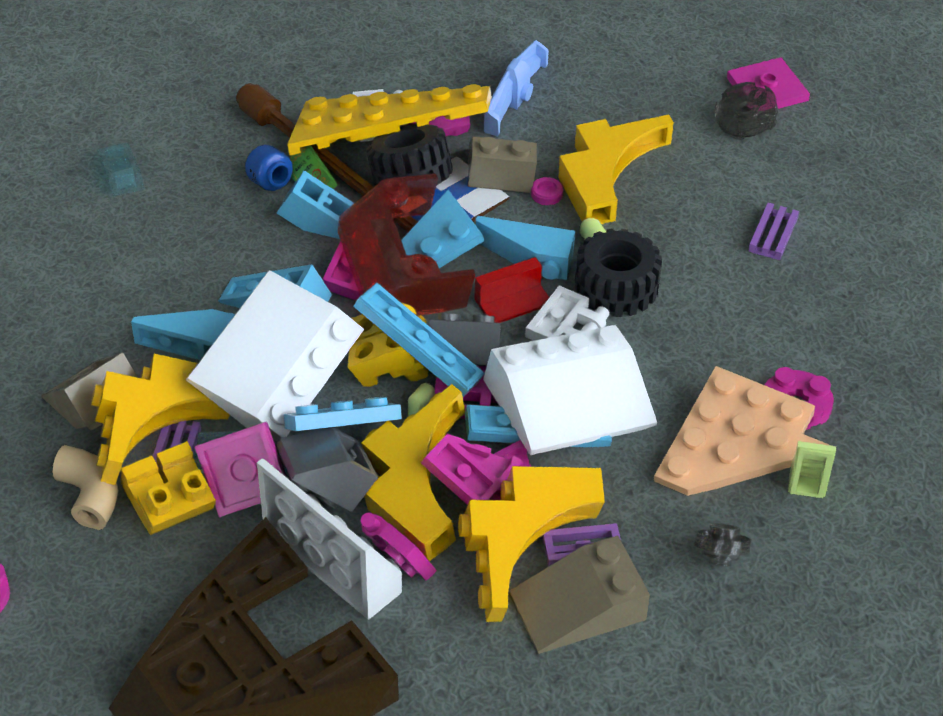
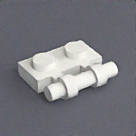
M559 285L527 325L525 337L535 341L602 328L606 326L605 320L609 316V311L603 306H599L595 312L588 309V297ZM576 323L584 325L580 331L573 328Z

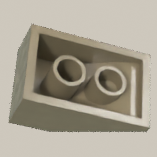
M618 535L578 548L509 591L511 599L538 654L645 621L647 619L650 598L647 588Z

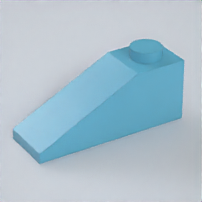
M306 171L302 172L288 191L277 211L278 215L303 231L342 239L343 235L346 234L375 244V246L387 225Z
M477 216L476 226L484 238L480 245L514 264L536 257L542 265L541 276L549 280L556 278L567 280L574 253L575 231Z
M312 264L272 271L327 302L332 296ZM267 272L231 278L218 301L222 304L240 308Z
M208 309L137 316L131 321L135 344L201 360L235 314Z

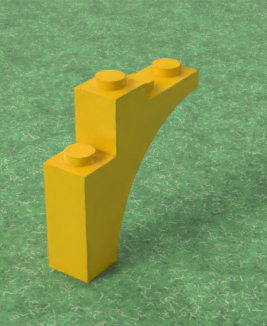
M670 115L612 127L609 126L606 119L576 125L575 148L577 152L559 157L558 178L581 221L587 218L597 219L601 224L616 221L618 199L613 188L616 179L623 169L639 156L658 147L671 144L674 122Z
M154 353L150 367L143 366L140 378L106 371L103 384H95L91 406L97 407L95 422L103 423L101 437L107 438V443L100 445L96 466L103 467L101 482L116 485L122 464L127 455L140 441L156 430L185 420H219L229 418L230 414L186 380L198 363Z
M453 384L443 392L435 394L425 407L416 414L407 417L399 428L390 421H387L379 428L369 432L365 440L361 442L374 470L381 475L378 476V479L364 496L367 509L372 514L381 516L387 523L394 526L415 544L429 561L456 541L453 522L441 509L432 493L431 472L421 464L426 455L445 437L454 423L465 414L462 392Z
M512 466L507 480H503L501 483V500H469L465 514L459 515L458 532L459 537H465L466 551H477L476 571L483 575V585H480L478 590V604L480 609H485L486 622H501L508 609V590L513 567L531 544L548 531L561 525L589 518L596 519L605 503L601 468Z

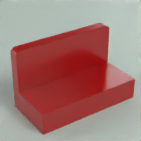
M536 257L475 277L474 299L485 315L495 317L494 323H502L539 310L550 297L541 286L542 265Z

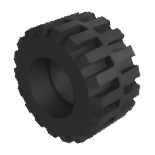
M417 124L400 126L399 132L377 136L369 142L366 148L375 188L380 192H385V194L406 195L428 190L445 181L453 171L445 132L442 128H438L435 125L417 127Z
M607 229L604 233L601 231L596 232L593 237H587L584 240L583 245H580L576 260L575 291L589 298V309L595 311L599 306H603L608 311L615 312V317H622L623 312H628L629 316L636 315L637 308L643 312L648 309L649 303H654L659 290L662 256L659 255L660 250L658 247L652 245V240L648 237L642 238V234L636 231L630 233L628 229H621V231Z

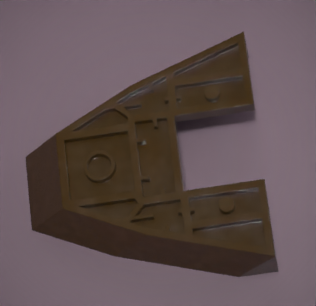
M265 517L185 598L136 664L110 705L109 710L114 716H373L399 700L398 674L352 620L284 660L247 614V611L307 578L308 567Z

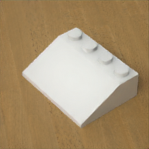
M269 270L186 380L246 428L267 421L276 445L280 438L287 437L291 431L285 429L284 414L295 413V406L311 404L364 328L335 305Z
M616 325L491 349L483 380L499 406L503 407L504 414H507L512 427L516 429L518 437L530 455L592 442L608 435L614 437L637 432L657 425V420L633 350Z
M262 458L257 462L263 519L266 517L313 574L368 620L402 593V573L399 566L392 559H385L374 550L372 544L365 537H358L347 527L342 518L330 514L322 507L315 496L312 494L307 495Z

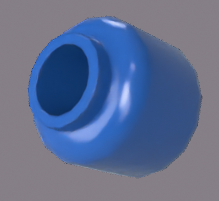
M261 145L252 150L248 155L245 163V172L252 182L264 190L275 191L281 189L289 182L293 173V164L289 156L274 146Z

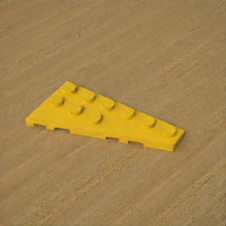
M471 84L459 89L438 87L432 91L421 92L409 89L396 94L376 92L370 96L359 97L354 94H347L333 99L314 97L305 102L287 143L289 155L300 154V147L317 144L318 149L330 147V143L340 138H346L347 141L354 142L399 132V125L416 122L417 127L429 125V121L440 116L453 120L488 112L492 98L490 86L481 87L477 84Z

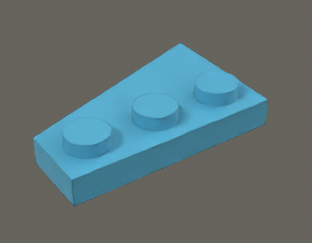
M447 190L380 264L397 290L401 291L482 243L484 238L458 201Z
M387 397L367 398L365 403L353 404V401L331 402L330 408L318 409L316 404L295 406V413L284 414L285 429L301 431L402 419L401 405L388 403Z

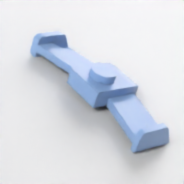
M537 40L533 41L514 58L506 68L502 79L492 95L489 110L484 113L485 133L498 137L500 122L508 107L518 109L523 101L530 99L533 91L530 77L540 67L545 68L548 65L549 51Z

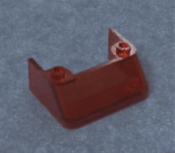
M436 173L384 179L340 215L337 231L360 296L374 284L378 283L398 301L412 306L416 311V316L467 307L475 278L474 269L441 273L438 264L433 258L423 254L406 255L393 218L425 215L431 209L438 180Z

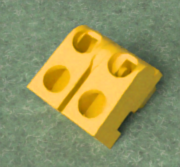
M402 303L416 315V311L412 306ZM363 314L351 318L364 330L349 349L348 369L363 387L377 385L378 376L390 373L393 378L404 375L409 381H418L428 376V369ZM422 315L417 316L423 322H427Z
M188 441L157 453L156 462L153 456H149L121 468V485L150 535L214 509L216 499L201 470L198 469L195 463L194 453Z

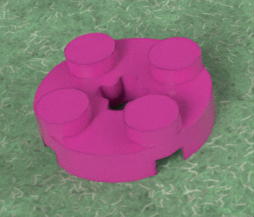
M782 367L777 369L775 375L765 383V386L793 397L800 396L803 400H806L805 402L815 405L814 415L806 430L811 429V426L823 424L829 419L834 397L830 390L831 383L826 377Z

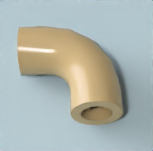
M64 445L56 454L53 463V477L56 481L72 484L80 489V494L71 509L73 518L83 526L97 530L103 529L115 508L119 491L117 482L116 485L101 482L103 467L96 466L97 455L83 449Z

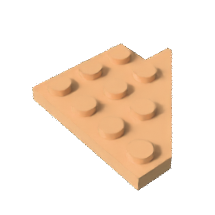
M716 366L655 473L654 482L688 496L790 468L798 441L823 445L829 444L804 435L814 415L815 405Z

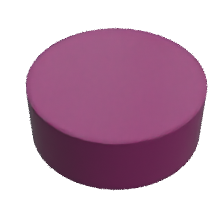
M539 178L533 182L531 197L538 204L554 205L560 202L563 197V185L554 178Z

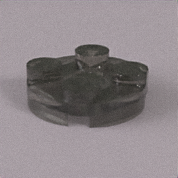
M743 82L733 85L721 94L722 100L719 104L716 102L714 111L717 123L721 130L729 134L733 139L742 140L745 137H752L766 130H771L776 126L778 114L776 96L765 85L764 88L756 87L754 82ZM748 107L751 111L742 113V108Z

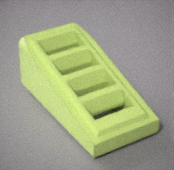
M798 441L789 473L788 492L790 494L818 498L825 497L836 446Z

